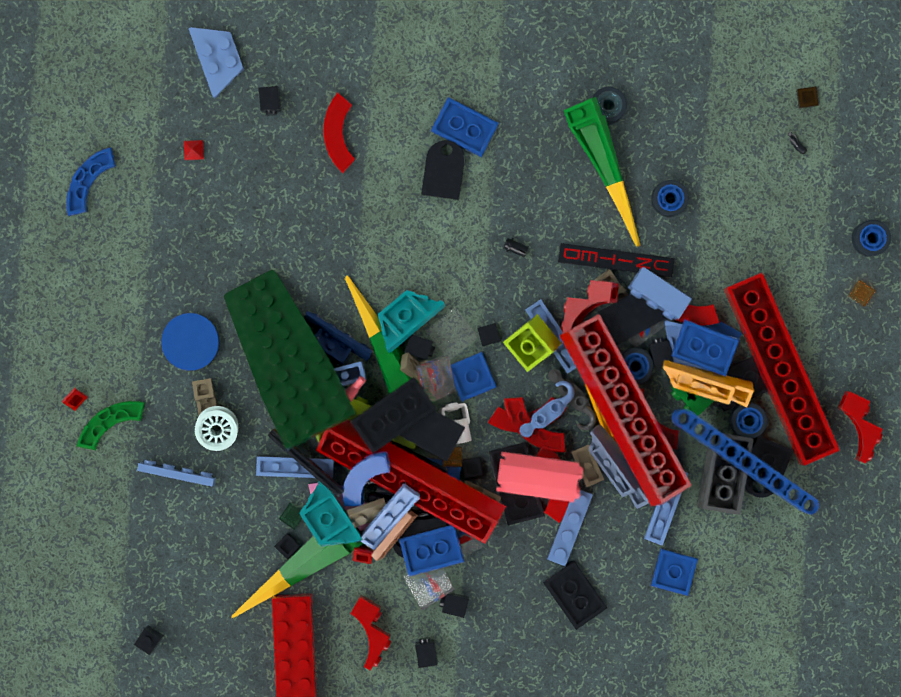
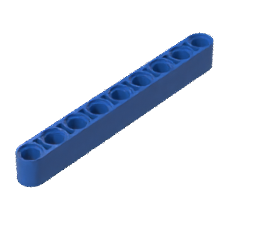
M677 409L673 412L672 421L676 426L787 503L807 514H814L818 511L819 503L816 498L691 411ZM681 413H684L686 415V420L684 423H681L679 421V416ZM697 424H700L702 427V430L699 434H696L695 427ZM716 435L717 443L712 445L711 437ZM729 446H732L733 452L728 456L726 450ZM747 456L748 464L743 466L742 460ZM763 468L764 474L759 477L758 470ZM778 478L779 486L775 488L773 482ZM794 489L795 495L790 499L789 492ZM809 500L810 507L805 509L804 504Z

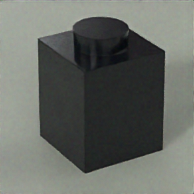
M259 87L260 111L266 113V116L277 115V112H282L279 87Z
M411 335L405 353L427 360L428 356H433L435 346H432L433 342Z
M663 338L652 340L653 344H648L654 367L662 366L664 360L674 362L671 356L669 340L664 341Z
M447 591L446 596H441L439 607H443L442 613L464 618L469 597Z
M148 625L143 629L134 645L148 655H151L164 635Z
M430 637L420 638L419 642L415 644L418 668L438 666L435 640H430Z

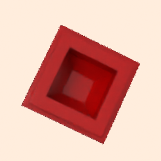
M203 140L184 141V160H204Z
M74 387L61 402L76 411L88 396Z
M365 545L355 547L352 561L371 564L373 551Z

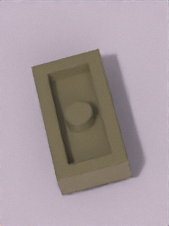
M589 444L571 451L575 462H578L579 466L583 468L582 478L586 487L604 480L596 460L589 452Z
M384 498L347 510L354 527L371 523L384 508L386 502Z

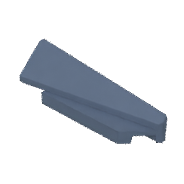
M600 424L597 425L590 432L592 443L589 445V452L622 497L629 495L637 509L649 504L619 445Z

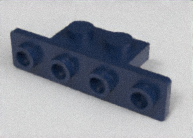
M309 311L306 312L304 319L309 326L318 331L315 337L329 359L342 366L350 352H353L365 361L369 360L372 350L367 345L357 342L351 335L338 330L335 325L323 321L319 315Z

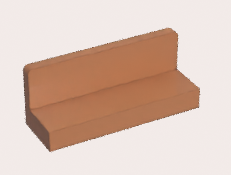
M409 509L375 550L367 546L373 551L371 556L376 561L382 560L418 515Z

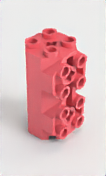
M501 453V456L505 458L500 459L497 482L501 486H497L496 491L574 502L575 498L579 499L580 487L577 484L578 479H582L583 468L579 466L578 462L519 453Z

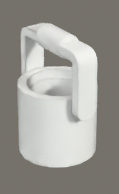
M455 402L446 404L444 408L438 410V413L445 416L444 411L450 412L461 408L463 419L453 421L466 428L457 444L472 441L468 425L470 424L467 405Z

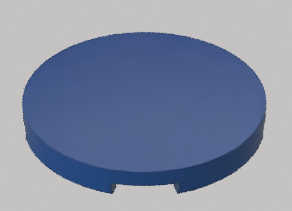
M186 313L173 318L166 325L161 338L165 357L172 365L182 370H199L207 366L216 357L219 350L218 331L211 321L199 314Z

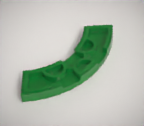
M120 402L101 410L85 425L76 447L96 450L101 437L112 426L129 420L141 421L145 402Z

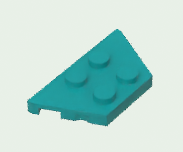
M406 290L378 313L388 353L390 354L445 307L444 302L441 300H431L428 296L417 295L415 292Z
M318 481V485L299 514L319 545L322 547L361 542L363 539L332 492Z

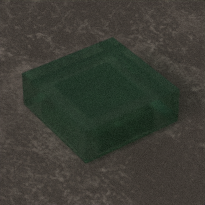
M289 503L279 517V520L295 530L302 520L299 514L301 510Z

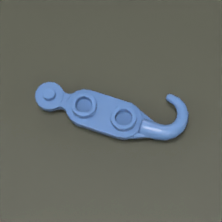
M559 381L555 384L557 387L560 385L566 386L568 389L567 395L551 400L535 412L531 423L523 424L520 427V434L523 437H530L535 428L542 429L563 413L575 394L572 384L567 381Z

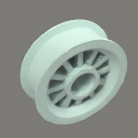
M222 406L209 407L202 411L195 425L196 438L203 447L209 450H224L230 447L237 437L238 420L235 414L228 408ZM218 425L222 430L214 431L212 426Z

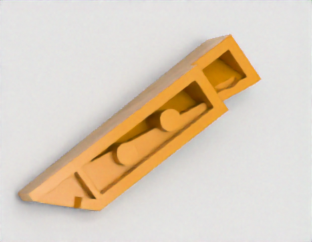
M667 360L663 362V369L667 372L674 388L728 405L732 400L744 407H748L754 392L751 381L727 375L722 376L711 371Z

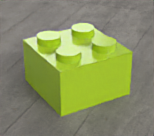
M538 314L503 342L527 372L547 358L562 344Z

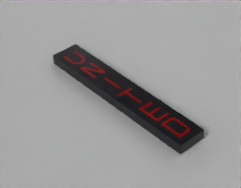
M560 243L558 263L637 273L640 268L645 267L657 276L671 278L675 258L564 243Z

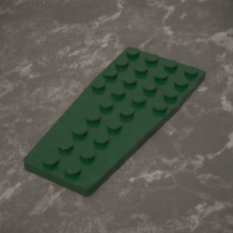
M269 270L225 293L224 300L260 396L287 451L357 415L331 361L275 270Z

